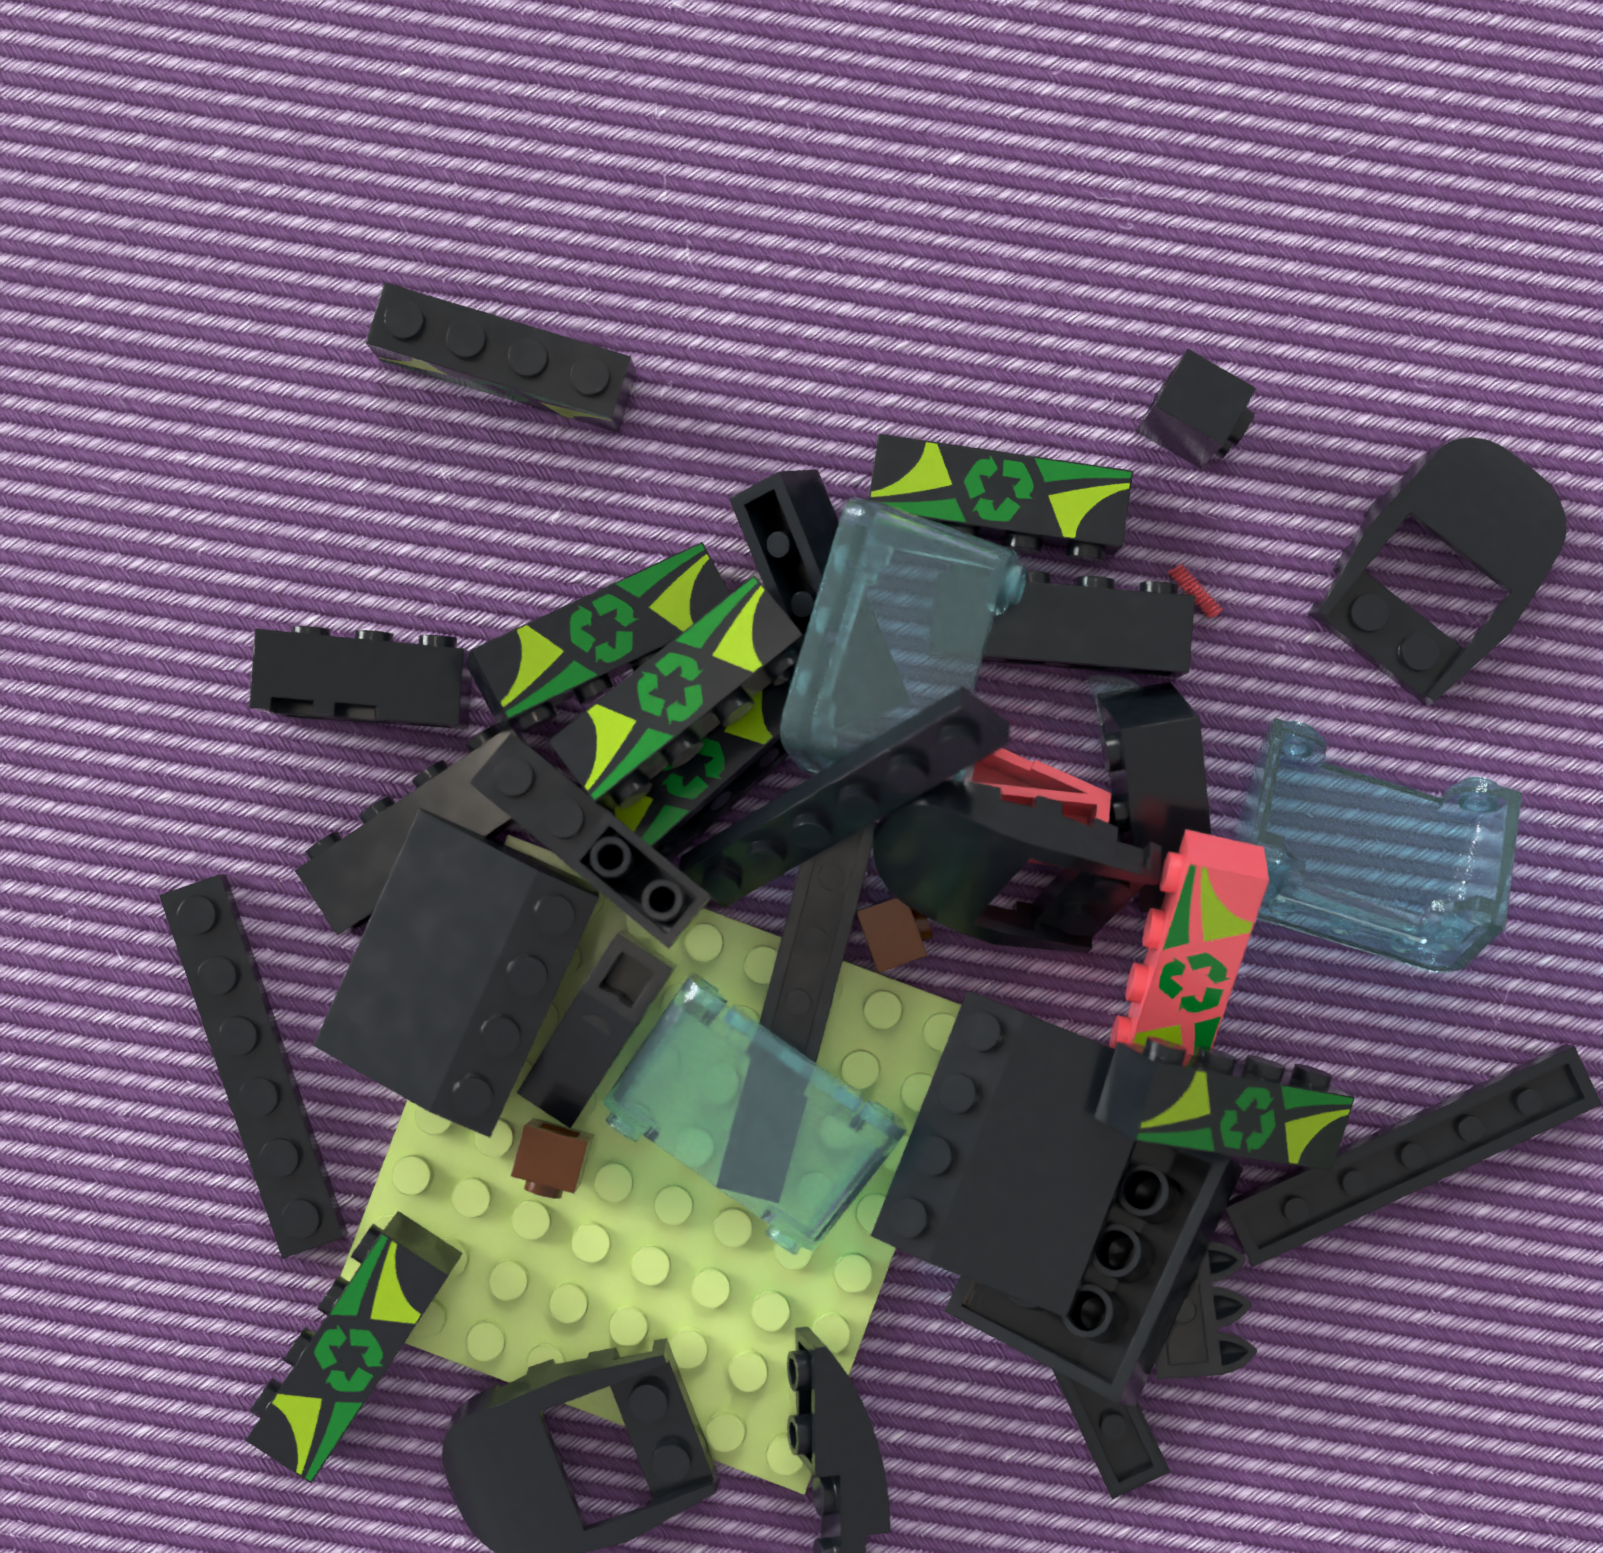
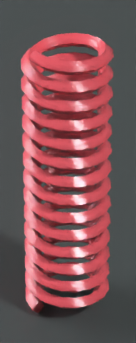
M1180 564L1173 570L1170 569L1168 575L1174 578V582H1177V585L1183 588V592H1186V595L1195 596V605H1198L1199 609L1201 608V612H1204L1208 619L1215 618L1223 610L1220 604L1215 605L1217 601H1213L1214 597L1210 598L1211 594H1207L1208 591H1204L1205 587L1201 588L1202 584H1198L1199 581H1195L1196 577L1192 578L1193 574H1189L1190 571H1186L1187 567L1183 568L1184 564Z

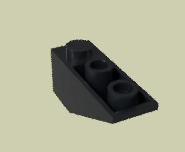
M626 931L618 932L573 1000L517 1091V1094L571 1129L678 965Z

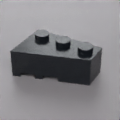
M292 626L291 632L255 629L249 708L289 718L468 730L472 675L466 665V661L470 652L463 648H457V638L424 634L419 635L418 644L393 642V633L371 630H356L355 638L330 636V629L311 626Z
M1171 682L1096 694L1102 729V755L1105 768L1109 773L1112 789L1109 815L1111 824L1118 827L1119 838L1122 843L1144 849L1150 842L1162 846L1161 872L1167 853L1173 852L1178 854L1185 830L1211 835L1200 716ZM1160 882L1156 886L1146 884L1133 897V900L1140 912L1146 913L1151 908L1161 909L1166 892L1160 891Z

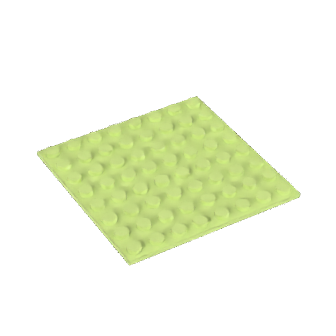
M511 835L507 836L504 845L584 879L551 850ZM599 892L596 906L491 1137L430 1113L407 1100L340 1276L350 1281L361 1265L351 1258V1255L371 1225L374 1223L384 1230L399 1211L463 1253L405 1341L406 1344L511 1383L526 1375L530 1366L554 1359L555 1364L587 1358L589 1352L615 1347L620 1357L652 1352L654 1340L667 1338L713 1460L805 1495L812 1473L798 1456L792 1454L787 1433L788 1418L790 1415L796 1414V1392L792 1391L787 1374L789 1351H796L795 1328L808 1326L828 1347L849 1376L896 1249L872 1237L871 1233L961 1004L843 960L781 1200L777 1201L720 1186L717 1183L782 937L703 908L671 948L668 949ZM624 930L678 966L571 1127L594 1134L580 1186L575 1193L563 1191L561 1199L530 1193L524 1189L526 1180L511 1177L524 1125L531 1118H536L567 1126L517 1094V1091L616 934ZM610 1386L564 1403L625 1426Z

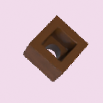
M896 896L855 911L878 973L927 956L923 941L933 938L927 917L905 905Z
M531 1118L524 1125L511 1177L526 1180L524 1189L539 1196L561 1199L563 1191L575 1193L583 1178L594 1134Z

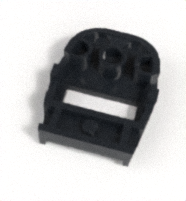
M1467 437L1449 440L1428 450L1405 471L1406 475L1385 495L1378 496L1363 515L1365 517L1364 522L1350 545L1345 547L1335 564L1333 571L1337 573V576L1323 601L1313 603L1307 613L1426 707L1439 699L1509 635L1562 550L1566 538L1565 512L1558 496L1549 483L1509 450L1497 443L1482 438ZM1408 515L1508 592L1465 647L1457 644L1364 571Z
M945 780L884 815L874 828L872 836L874 862L882 881L894 896L920 914L948 928L994 945L1088 953L1092 949V938L1146 884L1156 886L1160 882L1162 846L1150 842L1144 849L1119 842L1118 827L1096 817L1090 821L1088 826L1062 815L1063 803L1042 796H1037L1032 801L1031 806L1002 800L1000 787L956 780ZM1030 858L1063 868L1060 874L1032 904L1017 901L1012 906V910L989 905Z
M667 1338L654 1340L652 1352L620 1357L615 1347L589 1352L587 1358L559 1364H555L554 1359L530 1366L526 1375L503 1387L496 1384L471 1397L463 1406L459 1407L448 1424L442 1449V1460L446 1478L464 1521L474 1535L495 1553H583L626 1543L715 1494L721 1480ZM610 1386L653 1499L648 1501L644 1507L586 1525L542 1410Z

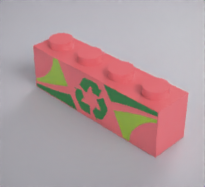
M1185 830L1178 854L1173 852L1167 853L1160 878V891L1166 892L1161 909L1151 908L1148 912L1142 939V945L1147 947L1148 951L1143 964L1134 962L1131 967L1126 987V1001H1131L1127 1017L1117 1015L1113 1024L1109 1047L1115 1049L1117 1041L1145 1046L1147 1037H1156L1179 1044L1187 1049L1186 1054L1196 1055L1198 1046L1213 1047L1269 882L1264 847Z

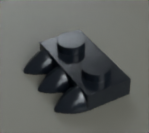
M1218 1242L1209 1243L1155 1362L1157 1380L1231 1373L1245 1366L1256 1355L1257 1348L1245 1339L1230 1333L1218 1332V1328L1238 1321L1251 1308V1302L1239 1293L1223 1287H1213L1212 1284L1233 1275L1246 1262L1245 1256L1232 1247Z

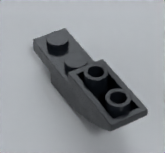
M512 732L469 782L668 949L671 948L712 898L705 890L600 804L595 803L589 795Z
M808 1326L795 1328L796 1351H789L787 1356L788 1380L792 1391L796 1392V1414L790 1415L788 1418L787 1433L792 1454L798 1456L814 1476L813 1500L817 1514L821 1516V1538L814 1540L813 1553H866L867 1535L891 1532L887 1483L876 1435L863 1402L846 1371L828 1347Z

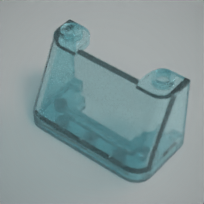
M852 497L848 500L840 518L782 716V745L804 773L810 775L819 773L962 685L972 693L974 692L995 614L1003 615L1009 603L1018 605L1023 595L1027 571L1026 566L1020 564L1016 551L878 501ZM975 764L947 780L971 781Z
M1274 718L1264 733L1233 838L1235 841L1262 846L1265 850L1269 882L1256 919L1424 970L1453 972L1466 967L1506 927L1522 793L1498 786L1496 782L1487 778L1470 777L1452 785L1441 797H1437L1325 763L1327 743L1313 727L1303 722H1287Z
M692 972L603 1099V1104L611 1111L605 1120L611 1127L632 1141L637 1142L642 1135L767 1222L769 1227L765 1233L785 1250L795 1255L798 1254L802 1247L814 1252L907 1132L904 1120L877 1100L875 1103L870 1100L864 1102L862 1092L852 1085L849 1087L744 1013L745 1010L734 1003L732 1007L726 1005L728 1000L718 993V988L695 972Z

